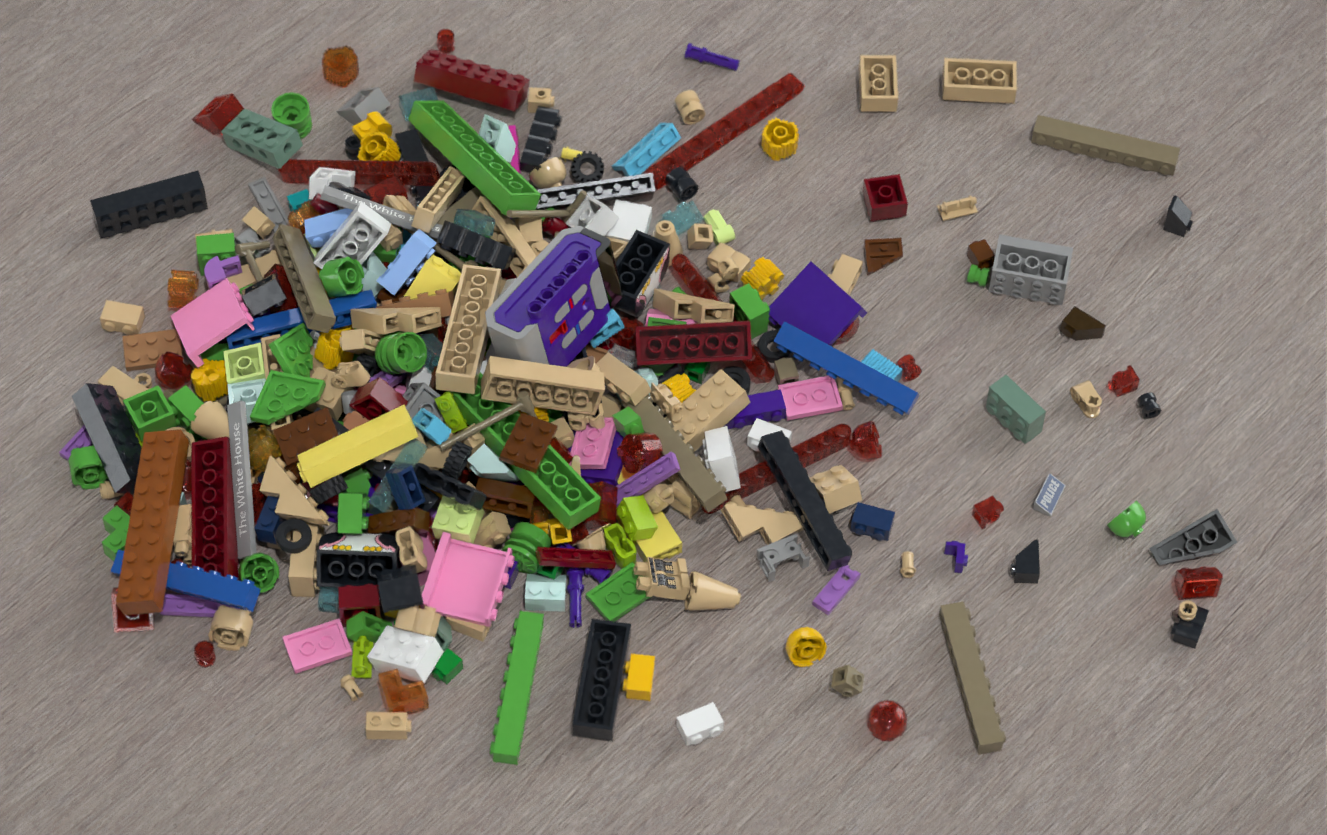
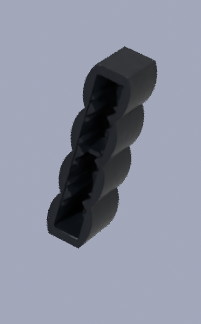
M543 106L537 107L521 156L520 170L531 172L536 168L538 171L541 168L540 164L549 160L547 157L552 154V142L557 139V126L560 127L562 123L560 110Z
M446 220L437 239V242L441 243L440 247L449 251L454 248L458 250V255L466 258L469 255L475 257V262L483 265L487 262L492 264L491 268L501 269V272L502 269L508 270L516 249Z
M415 464L413 469L419 484L471 509H482L487 498L482 491L425 464Z

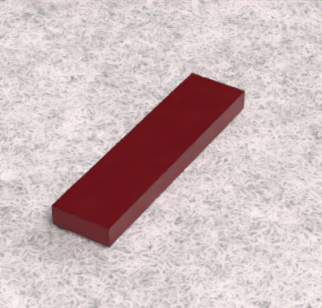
M537 547L536 549L539 566L614 569L616 566L611 550Z

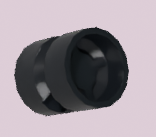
M684 167L673 169L665 178L666 184L674 191V194L680 201L684 202L691 199L699 190V186Z

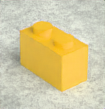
M631 654L630 661H626L625 673H628V679H624L623 683L626 699L651 700L655 656Z

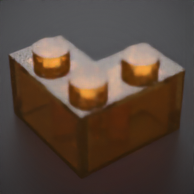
M398 669L378 674L379 686L388 712H407L408 715L429 709L428 696L423 680L403 686Z

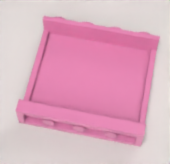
M227 278L171 315L186 353L197 367L204 364L201 353L247 323L252 331L255 330L252 324L254 319L249 313L242 295L239 293L240 289L235 282L231 284Z
M443 532L422 593L423 604L420 605L421 609H424V606L436 608V613L442 616L490 627L491 622L495 621L497 617V604L501 603L503 598V585L508 583L509 574L507 573L509 567L512 568L515 556L512 554V549L508 548L507 552L459 541L452 539L450 533Z

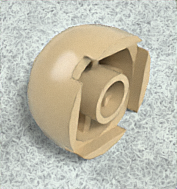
M554 157L540 164L541 168L538 171L535 168L529 174L530 180L539 189L562 186L561 183L565 180L566 168L560 157Z

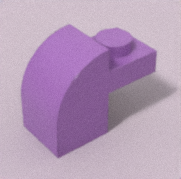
M238 255L219 261L218 256L209 260L204 268L208 289H211L228 277L243 273Z

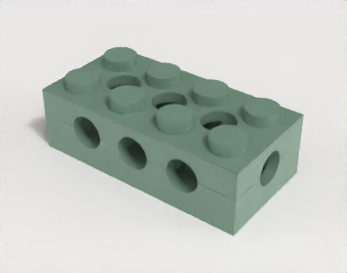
M245 108L221 131L228 148L279 169L303 146L297 129Z

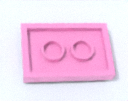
M829 376L778 385V390L781 389L785 402L787 421L843 410L835 379Z
M613 417L604 418L605 427L602 429H597L590 426V423H587L586 429L576 431L568 459L570 466L573 456L578 455L580 457V469H606L616 432Z
M340 618L282 637L295 674L352 655V650Z

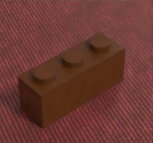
M479 477L475 489L482 491L487 496L483 509L526 518L531 517L536 496L528 487Z
M415 507L413 509L369 515L368 533L389 534L396 537L398 530L409 526L417 534L429 532L430 513Z

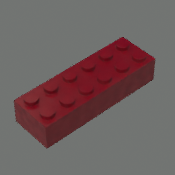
M434 49L428 50L417 61L414 82L512 111H516L527 99L530 79L525 78L523 75L510 74L503 69H493L489 65L476 64L472 60L459 59L455 55L442 54Z
M750 321L635 326L637 365L752 359Z

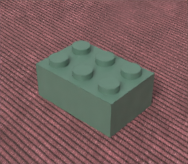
M1004 375L989 387L986 403L987 411L997 417L1005 428L1013 432L1016 439L1027 444L1042 432L1046 411L1011 378Z

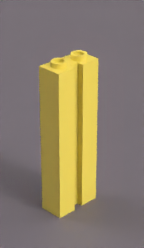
M402 405L297 455L299 459L297 466L303 482L308 481L312 488L419 436L405 405Z
M628 457L625 459L617 481L618 485L637 473L631 462L627 459ZM603 488L597 489L618 523L624 529V525L617 514V508L613 504L610 491H606ZM651 511L658 526L654 535L650 539L632 541L642 561L645 562L647 557H653L654 559H664L667 557L669 559L682 553V542L662 511L659 513Z

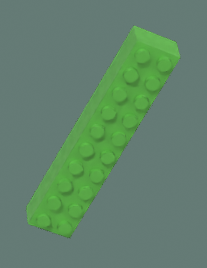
M414 101L408 120L502 214L507 215L508 210H536L541 194L445 101Z
M481 372L475 394L450 391L451 394L453 393V398L469 426L473 423L477 424L512 405L506 402L481 399V380L483 377ZM518 411L480 431L485 439V443L498 457H500L520 416ZM551 445L536 473L504 462L567 530L599 511L601 497Z

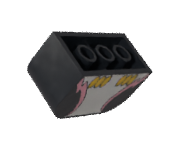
M639 230L635 231L603 282L604 287L614 294V297L609 301L611 307L635 317H639L654 295V288L657 289L666 274L670 259V243Z
M333 532L323 535L317 547V586L378 585L376 573L386 569H399V546L396 542V537L393 535Z

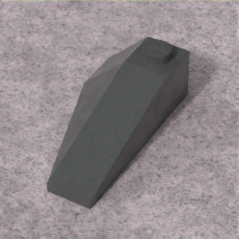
M1218 509L1149 549L1158 564L1164 565L1220 553L1236 544L1237 540Z

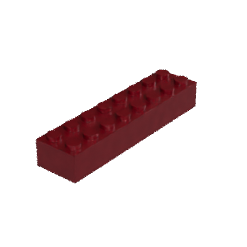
M226 436L192 442V567L203 568L204 572L207 573L213 570L221 573L222 577H226L228 574L238 578V549L230 438Z

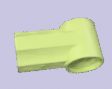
M710 210L704 215L706 224H712L713 241L716 245L735 240L733 228L730 224H726L718 210Z

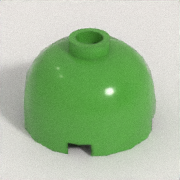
M1136 500L1108 523L1107 526L1117 536L1127 538L1133 535L1136 537L1144 530L1142 526L1146 522V513Z
M254 553L245 557L240 563L238 569L239 578L242 582L243 579L255 582L254 586L261 589L260 593L266 592L273 588L274 583L278 579L279 567L276 561L269 555Z

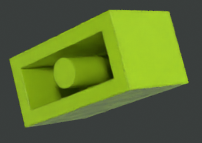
M644 495L625 497L621 500L616 510L630 540L652 538L658 526Z

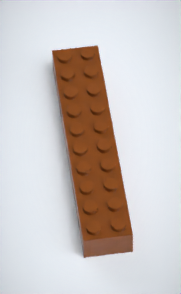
M181 429L144 432L116 597V605L124 615L162 612L189 447V440Z

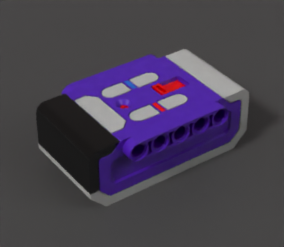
M582 226L560 231L486 310L487 327L496 357L562 367L569 365L607 323L608 312L623 297V289L609 238Z

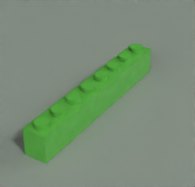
M520 611L519 618H515L514 621L516 635L511 637L510 647H513L512 653H508L507 665L510 666L509 671L505 670L504 673L506 687L501 689L500 700H503L502 706H498L497 710L499 724L494 726L493 736H496L495 742H491L490 754H493L494 762L518 765L544 626V614Z

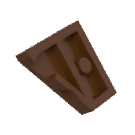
M902 238L864 240L867 275H871L903 258Z

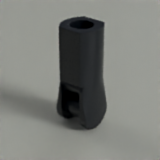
M675 363L663 375L658 377V384L665 382L676 374L682 375L685 371L678 363Z

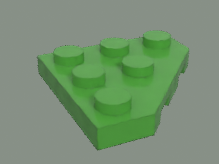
M301 323L268 345L284 373L310 378V370L313 369V355L310 354V347L313 346V339L304 323Z
M270 370L250 414L251 421L271 424L319 401L326 386L325 381Z

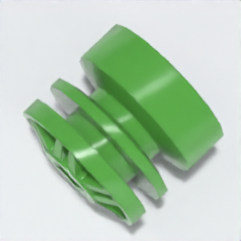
M291 92L284 93L274 100L271 107L273 120L297 129L300 139L305 138L312 129L311 113L306 98L298 93Z
M413 332L387 335L381 338L375 350V359L378 366L383 372L390 375L416 372L423 367L427 358V348L423 339Z
M525 522L517 523L509 536L510 539L506 541L501 551L507 552L508 548L512 549V554L515 556L514 561L518 562V571L527 574L536 573L539 566L536 549L537 547H550L552 544L551 538L535 525Z

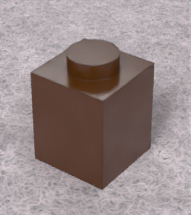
M985 239L974 241L968 245L967 257L972 264L977 265L978 268H981L980 270L984 267L990 268L993 266L995 254Z

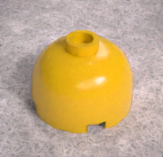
M800 627L788 636L785 648L789 659L795 666L808 667L813 665L812 661L817 659L820 661L823 658L827 645L823 636L816 629Z

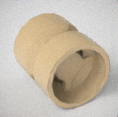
M687 90L676 97L675 104L685 124H696L705 117L704 108L695 91Z

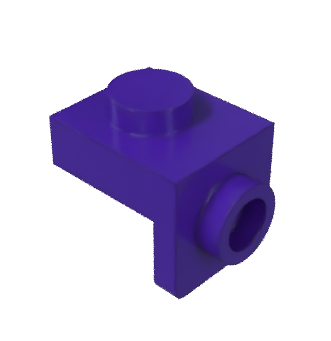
M947 541L944 554L956 556L954 573H962L963 566H967L968 555L965 554L966 543Z

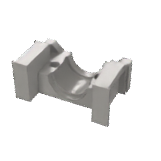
M796 534L757 549L756 555L757 559L760 560V568L768 579V583L775 580V568L782 561L792 558L794 561L797 560L803 569L809 566L810 556L805 557L802 552L801 543L797 544Z

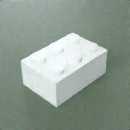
M727 426L705 431V439L702 442L707 469L710 468L713 471L717 482L721 481L726 488L725 492L741 488L736 456Z
M386 626L367 657L378 672L425 683L443 654V650L435 637Z

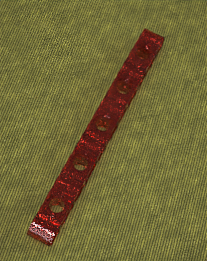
M788 73L649 167L644 174L653 173L655 189H661L667 185L665 178L670 171L677 167H684L686 171L690 170L798 96L803 91L805 85L793 73Z

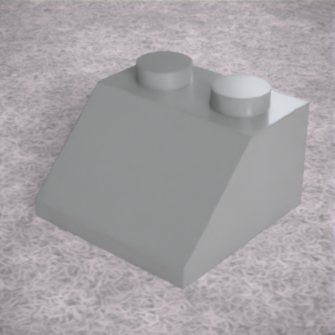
M379 87L359 90L336 112L351 124L356 125L367 119V114L370 112H379L383 115L390 103Z

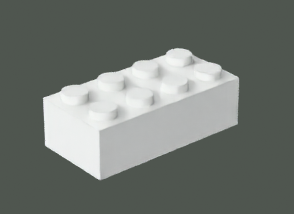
M360 202L316 254L314 264L323 269L328 261L344 257H351V259H356L362 264L388 234L391 223L363 202Z

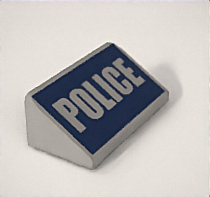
M1049 473L1034 502L1033 510L1051 517L1066 485Z

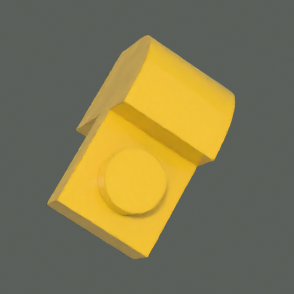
M370 112L367 114V119L352 126V132L360 140L366 134H374L375 132H384L387 136L392 137V126L379 112Z
M557 518L532 523V525L539 527L548 534L552 544L572 541L570 529L567 530Z

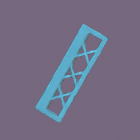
M659 123L614 163L612 168L614 171H623L625 176L640 175L681 139V136L673 123Z

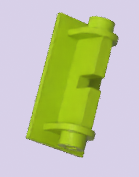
M447 391L434 400L447 426L454 433L468 426L466 424L467 420L463 418L453 398V393L451 394L450 391Z
M360 636L357 641H353L351 676L355 678L372 677V664L367 656L371 652L374 642H369L366 636Z

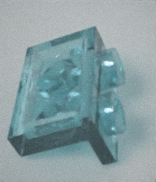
M692 200L688 203L683 201L676 206L677 210L674 212L671 210L661 215L662 219L660 221L667 220L672 222L677 235H679L704 218Z

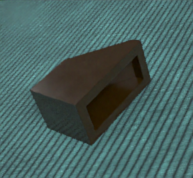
M1074 306L1062 320L1060 331L1066 337H1070L1075 341L1099 339L1104 336L1106 325Z

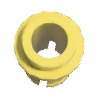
M568 146L567 148L563 147L561 158L564 161H573L577 154H582V151L569 149Z

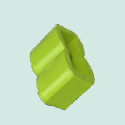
M614 523L605 528V547L607 550L612 551L617 565L623 569L631 562L635 564L636 547L630 539L626 538L623 527L618 523Z

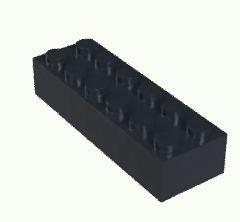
M198 170L90 200L100 239L208 209L204 185Z
M86 383L72 395L74 403L115 493L134 494L142 450L139 439L132 428V424L124 411V406L121 404L115 388L110 385Z
M591 619L572 724L573 736L613 741L631 639V624Z

